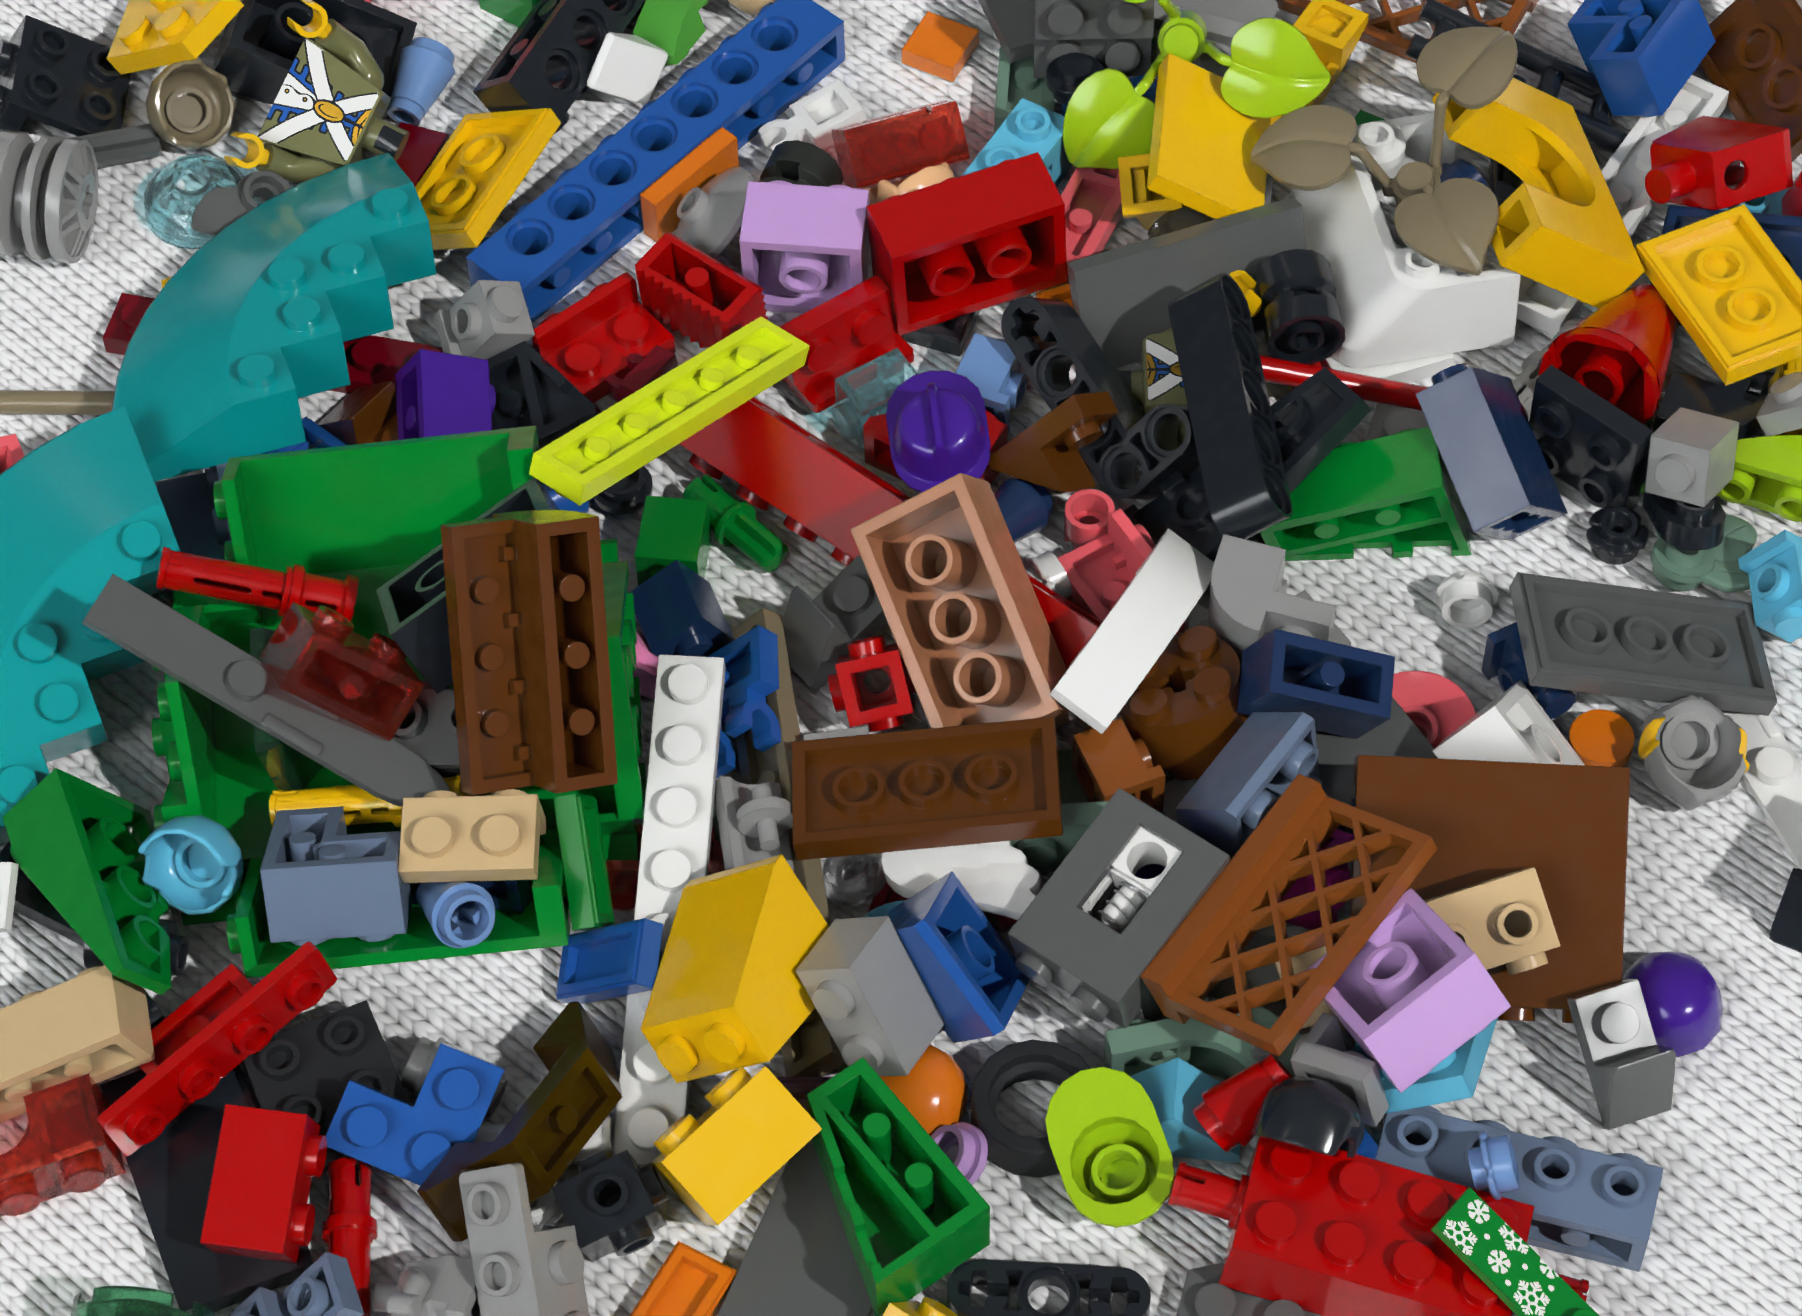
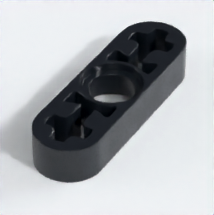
M971 1260L958 1266L950 1275L947 1283V1307L958 1316H1149L1151 1293L1146 1280L1136 1271L1125 1267ZM973 1285L986 1286L988 1297L985 1300V1307L977 1308L971 1306L969 1295L972 1293ZM1009 1285H1018L1017 1311L1008 1310ZM1052 1285L1062 1289L1066 1293L1069 1302L1058 1313L1043 1314L1036 1311L1030 1305L1028 1298L1036 1288ZM1080 1289H1089L1088 1314H1079ZM1112 1293H1126L1128 1304L1125 1314L1117 1315L1111 1313L1110 1301Z

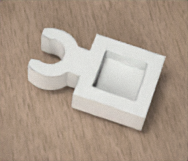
M839 78L789 105L793 117L770 121L758 130V133L767 151L771 149L773 152L776 145L784 141L794 140L813 144L825 151L869 127L870 124L862 106Z

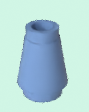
M417 37L412 40L410 46H406L401 50L390 105L387 110L388 115L399 124L404 122L415 126L420 125L422 118L425 117L455 74L453 67L455 57L448 47L430 38Z
M460 881L420 883L416 892L417 903L424 912L435 935L443 944L453 948H466L481 943L489 936L495 923V906L491 895L483 887Z

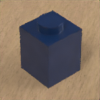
M677 559L629 592L634 595L635 615L650 651L657 657L659 655L708 657L735 640L710 582Z

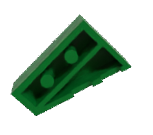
M1430 427L1405 429L1394 435L1359 443L1348 442L1338 445L1291 492L1292 516L1260 532L1266 545L1286 549L1285 561L1353 559V549L1392 548L1393 558L1412 557L1413 547L1451 546L1452 556L1471 555L1467 515Z
M863 1057L807 1094L808 1113L822 1128L812 1138V1142L875 1316H882L890 1302L909 1301L990 1245V1206Z

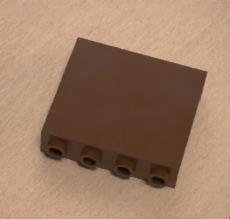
M1357 755L1354 758L1353 785H1355V807L1432 836L1438 848L1408 887V889L1412 888L1423 900L1520 869L1535 867L1561 946L1545 951L1548 960L1547 964L1528 971L1509 975L1506 964L1487 969V972L1511 1005L1497 1020L1535 1021V1008L1562 1009V1023H1573L1567 998L1622 981L1630 768ZM1396 846L1370 855L1372 870L1377 871L1397 864L1407 850ZM1359 859L1352 861V878L1362 875ZM1365 895L1351 899L1350 918L1357 916L1367 903Z

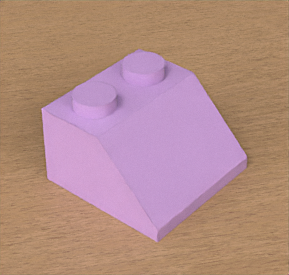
M781 180L771 182L748 181L739 239L742 273L745 278L764 288L762 294L765 295L763 301L766 303L764 308L767 311L804 314L868 279L870 239L866 206L870 205L869 190L853 189L846 185H831L829 187L796 185Z
M1412 888L1402 895L1323 999L1367 1056L1376 1062L1380 1071L1400 1093L1428 1074L1437 1064L1473 1036L1483 1031L1492 1021L1511 1007L1477 955ZM1327 954L1321 957L1318 961L1312 964L1305 971L1317 968Z

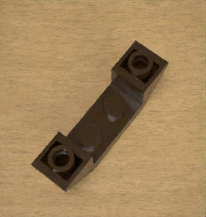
M579 1001L569 1002L533 1046V1049L549 1073L493 1142H456L417 1190L452 1241L462 1242L468 1239L459 1185L461 1173L521 1163L524 1167L529 1203L549 1192L621 1100L622 1092L613 1051Z

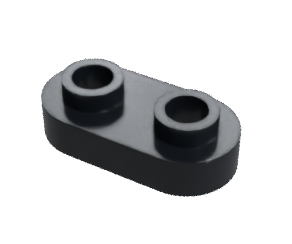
M1645 481L1642 506L1660 537L1666 543L1686 550H1707L1717 547L1722 543L1726 514L1716 497L1705 507H1700L1645 492Z

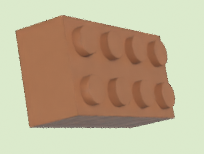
M959 473L850 529L931 728L1054 717L1055 726L1058 728L1078 718V716L1049 695L1067 668L988 481Z

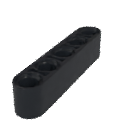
M1220 273L1170 300L1168 312L1211 517L1222 536L1225 534L1248 539L1290 518L1293 514V507L1250 309L1242 290L1235 280L1227 273Z

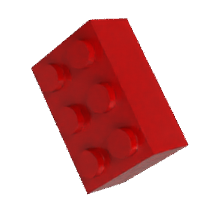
M1038 152L1017 159L1005 160L998 165L960 177L948 178L941 183L907 194L892 196L884 201L866 206L873 276L878 275L890 288L895 330L900 336L1067 282L1065 203Z

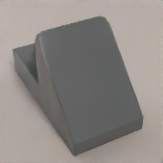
M859 555L814 599L800 587L796 586L791 592L782 619L789 666L814 692H817L828 681V675L837 673L835 663L839 656L849 654L848 643L873 637L888 622L864 562Z
M1625 979L1567 998L1604 1129H1614L1671 1110L1676 1054L1674 1048L1657 1045L1638 979Z

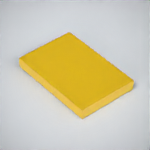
M1168 53L1158 69L1147 189L1214 219L1263 206L1265 203L1267 172L1259 166L1252 164L1251 151L1261 135L1270 126L1271 117H1251L1235 110L1222 96L1221 82L1223 77Z
M551 108L465 114L415 186L429 220L433 250L477 248L560 126L561 122Z
M1745 204L1636 245V252L1643 265L1645 274L1725 386L1802 357V281Z

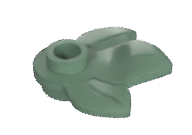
M1726 514L1722 543L1717 547L1707 550H1686L1674 547L1666 543L1655 528L1658 540L1653 545L1650 559L1653 565V574L1662 585L1677 591L1694 590L1701 582L1723 592H1742L1750 589L1748 573L1740 570L1738 558L1750 552L1757 540L1756 529L1749 522L1734 515Z

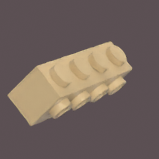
M1535 867L1520 869L1424 900L1477 955L1486 970L1506 964L1509 975L1528 971L1547 964L1548 960L1545 951L1561 946ZM1326 946L1291 957L1294 975L1304 972L1327 954ZM1280 961L1274 963L1280 980L1282 979ZM1322 1000L1302 1028L1310 1027L1311 1030L1322 1013L1336 1015ZM1339 1021L1341 1030L1345 1029L1343 1024Z

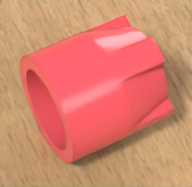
M1095 489L1080 490L1072 494L1065 504L1064 541L1071 542L1072 546L1076 549L1107 534L1108 514L1115 511L1112 499L1104 492Z

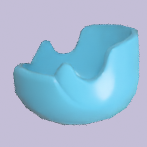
M184 815L169 820L155 829L138 849L140 854L145 855L143 883L158 890L160 896L168 905L188 915L215 912L231 899L240 887L243 876V858L240 847L225 826L203 815Z

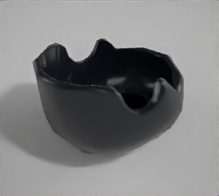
M1295 1077L1276 1083L1267 1092L1257 1112L1251 1134L1256 1137H1265L1331 1156L1341 1149L1348 1152L1347 1157L1353 1158L1361 1145L1365 1130L1356 1102L1336 1086L1320 1079Z

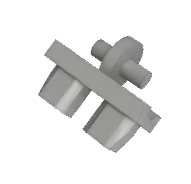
M719 776L716 780L714 797L716 815L712 822L715 839L721 843L725 870L782 854L794 872L788 831L793 827L792 803L782 798L780 783L744 784L728 776Z

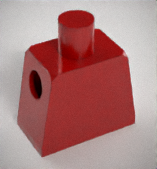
M1703 115L1652 142L1650 147L1652 170L1645 177L1647 194L1658 204L1669 202L1709 210H1719L1769 195L1793 186L1789 128Z

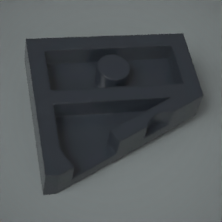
M526 341L487 359L489 364V382L496 391L495 408L491 415L492 430L536 426L539 448L541 449L602 412Z

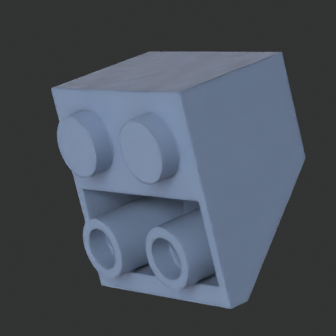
M1252 712L1175 808L1177 823L1189 831L1195 832L1207 842L1227 853L1231 860L1298 774L1319 781L1322 786L1314 718L1304 712Z

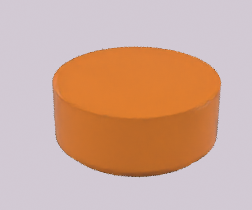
M1603 709L1590 710L1579 715L1573 721L1568 737V743L1586 766L1625 767L1630 761L1635 740L1633 729L1625 718L1615 712Z

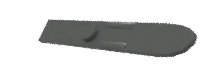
M112 574L82 622L83 625L375 797L403 807V798L423 797L432 791H450L442 776L424 759L405 746L115 574Z

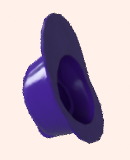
M927 371L910 377L895 389L888 400L886 421L891 458L897 475L907 486L922 493L959 473L981 479L990 461L991 444L985 404L978 387L966 377L950 371Z

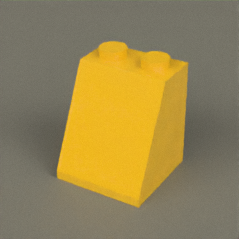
M782 854L690 880L683 888L640 1029L656 1052L660 1063L669 1071L676 1083L739 1069L742 1066L744 1068L769 1062L815 1009L810 996L796 973V969L830 926Z

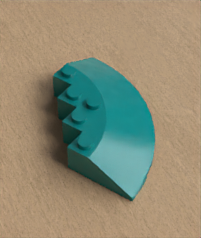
M387 152L344 165L304 181L263 202L229 224L197 250L167 281L148 307L127 346L116 379L112 411L125 406L154 482L224 464L231 457L258 455L306 442L298 398L351 385L343 342L394 329L388 287L436 275L429 220L413 182L392 156Z
M125 406L76 425L37 447L0 474V846L10 841L2 816L50 774L47 762L108 741L88 682L146 662L83 625L84 618L112 574H115L148 595L165 590V588L156 589L163 547L180 552Z

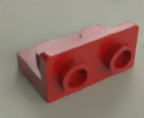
M628 272L623 273L609 283L598 285L588 296L562 312L553 313L546 317L539 326L534 328L535 335L532 337L533 348L592 403L597 402L610 393L606 380L610 374L623 379L630 372L626 360L630 354H639L645 357L656 345L670 352H676L674 336L638 301L636 280Z
M878 275L865 280L779 326L810 345L805 365L782 380L814 413H819L914 361L913 348L895 331L890 288Z

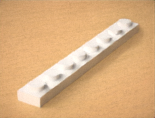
M659 655L634 916V920L646 918L663 924L657 973L683 888L690 880L708 875L726 669L724 658ZM652 990L627 995L619 1078L622 1098L617 1103L613 1150L616 1155L628 1150L640 1167L652 1162L661 1153L653 1143L682 1116H687L690 1081L675 1082L669 1071L660 1063L656 1052L640 1030Z

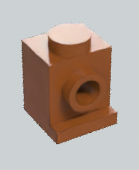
M1122 718L1112 721L1103 734L1088 726L1083 732L1073 735L1072 771L1088 802L1109 801L1118 788H1121L1158 812L1163 810L1166 775L1161 765L1153 767L1152 759L1145 743L1140 738L1132 739Z

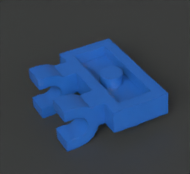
M760 625L708 656L724 658L726 667L721 723L725 721V733L720 728L716 778L736 769L735 750L727 735L736 738L751 729L753 733V748L761 752L781 742L779 721L774 711L766 704V696L779 689L778 635Z

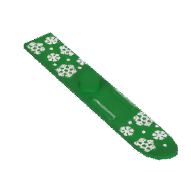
M1470 1187L1460 1195L1431 1229L1517 1316H1599Z

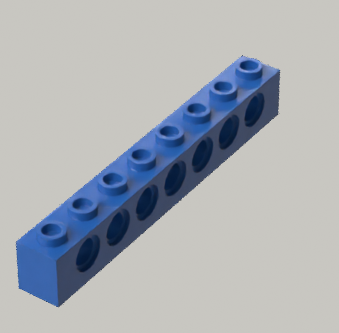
M777 0L774 3L765 5L754 20L737 34L725 38L714 53L697 67L685 71L674 86L657 100L645 104L634 119L617 133L605 137L594 152L574 168L565 170L558 177L555 184L537 199L520 207L514 217L491 237L483 238L479 246L473 248L472 252L466 256L471 287L478 280L520 282L531 322L534 323L644 230L640 200L641 192L721 127L737 137L739 150L758 134V130L763 125L775 120L789 108V105L799 100L845 61L844 21L813 0Z

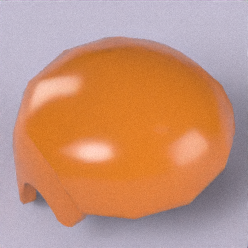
M931 1044L907 1076H880L930 1136L941 1126L959 1123L967 1102L970 1100L966 1077L962 1069L950 1054Z

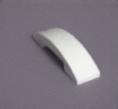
M1168 528L1138 569L1133 580L1049 695L1100 734H1103L1170 643L1210 584L1214 562Z

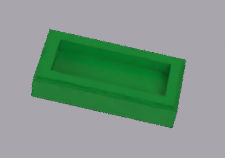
M576 793L553 797L572 930L589 931L615 924L597 799H594V796Z

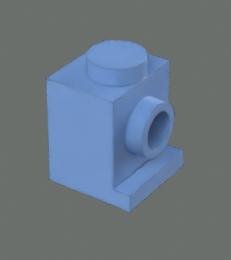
M975 333L955 373L966 377L978 387L985 404V410L997 417L999 421L1008 425L1009 436L1010 408L1017 409L1026 390L1028 377L1027 374L1020 372L1021 364L1005 342V339H994Z

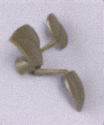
M1499 27L1458 28L1436 36L1420 52L1417 60L1418 80L1426 90L1440 93L1435 102L1430 160L1428 164L1419 161L1407 163L1400 168L1395 178H1389L1365 146L1353 142L1357 133V124L1353 115L1341 108L1330 105L1302 107L1279 118L1267 128L1251 151V162L1287 187L1305 191H1316L1328 188L1339 182L1350 170L1352 163L1351 155L1356 156L1382 186L1384 196L1395 197L1397 205L1394 215L1395 228L1399 238L1405 245L1441 266L1479 276L1483 268L1487 249L1498 225L1499 207L1496 196L1483 183L1468 178H1452L1441 183L1440 175L1443 172L1441 155L1446 108L1450 100L1453 99V101L1464 108L1479 109L1492 103L1506 90L1513 78L1517 65L1518 51L1515 38L1510 31H1505Z

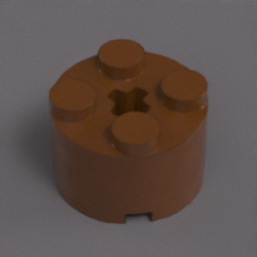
M1194 626L1183 634L1174 635L1119 712L1132 739L1140 738L1145 743L1150 753L1153 767L1161 765L1163 770L1169 771L1171 779L1193 780L1200 778L1250 715L1237 712L1241 682L1239 658L1234 649L1228 643L1219 639L1215 630L1209 626Z

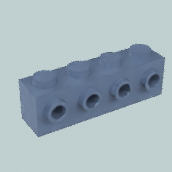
M1432 1106L1387 1113L1375 1160L1474 1189L1476 1188L1470 1170L1468 1149L1480 1147L1479 1135L1483 1131H1487L1489 1137L1509 1134L1515 1152L1521 1188L1520 1190L1501 1193V1196L1535 1206L1527 1244L1640 1272L1649 1241L1664 1168L1647 1164L1643 1159L1628 1153L1608 1155L1579 1148L1574 1142L1562 1137L1548 1136L1538 1138L1510 1131L1505 1125L1491 1120L1472 1122L1443 1115ZM1489 1188L1481 1190L1490 1193Z

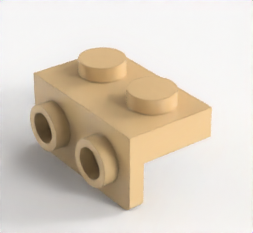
M517 789L496 791L488 796H461L455 792L439 790L429 792L423 797L403 798L398 869L403 883L538 880L540 835L546 833L547 823L538 795L527 794Z

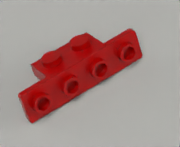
M306 942L254 986L231 963L151 1030L155 1060L138 1066L146 1076L97 1118V1122L125 1156H130L142 1145L155 1140L163 1132L165 1126L193 1102L211 1093L219 1081L249 1055L262 1050L270 1042L272 1036L299 1013L313 1007L320 1001L324 993L336 983L337 977L318 948L312 942Z

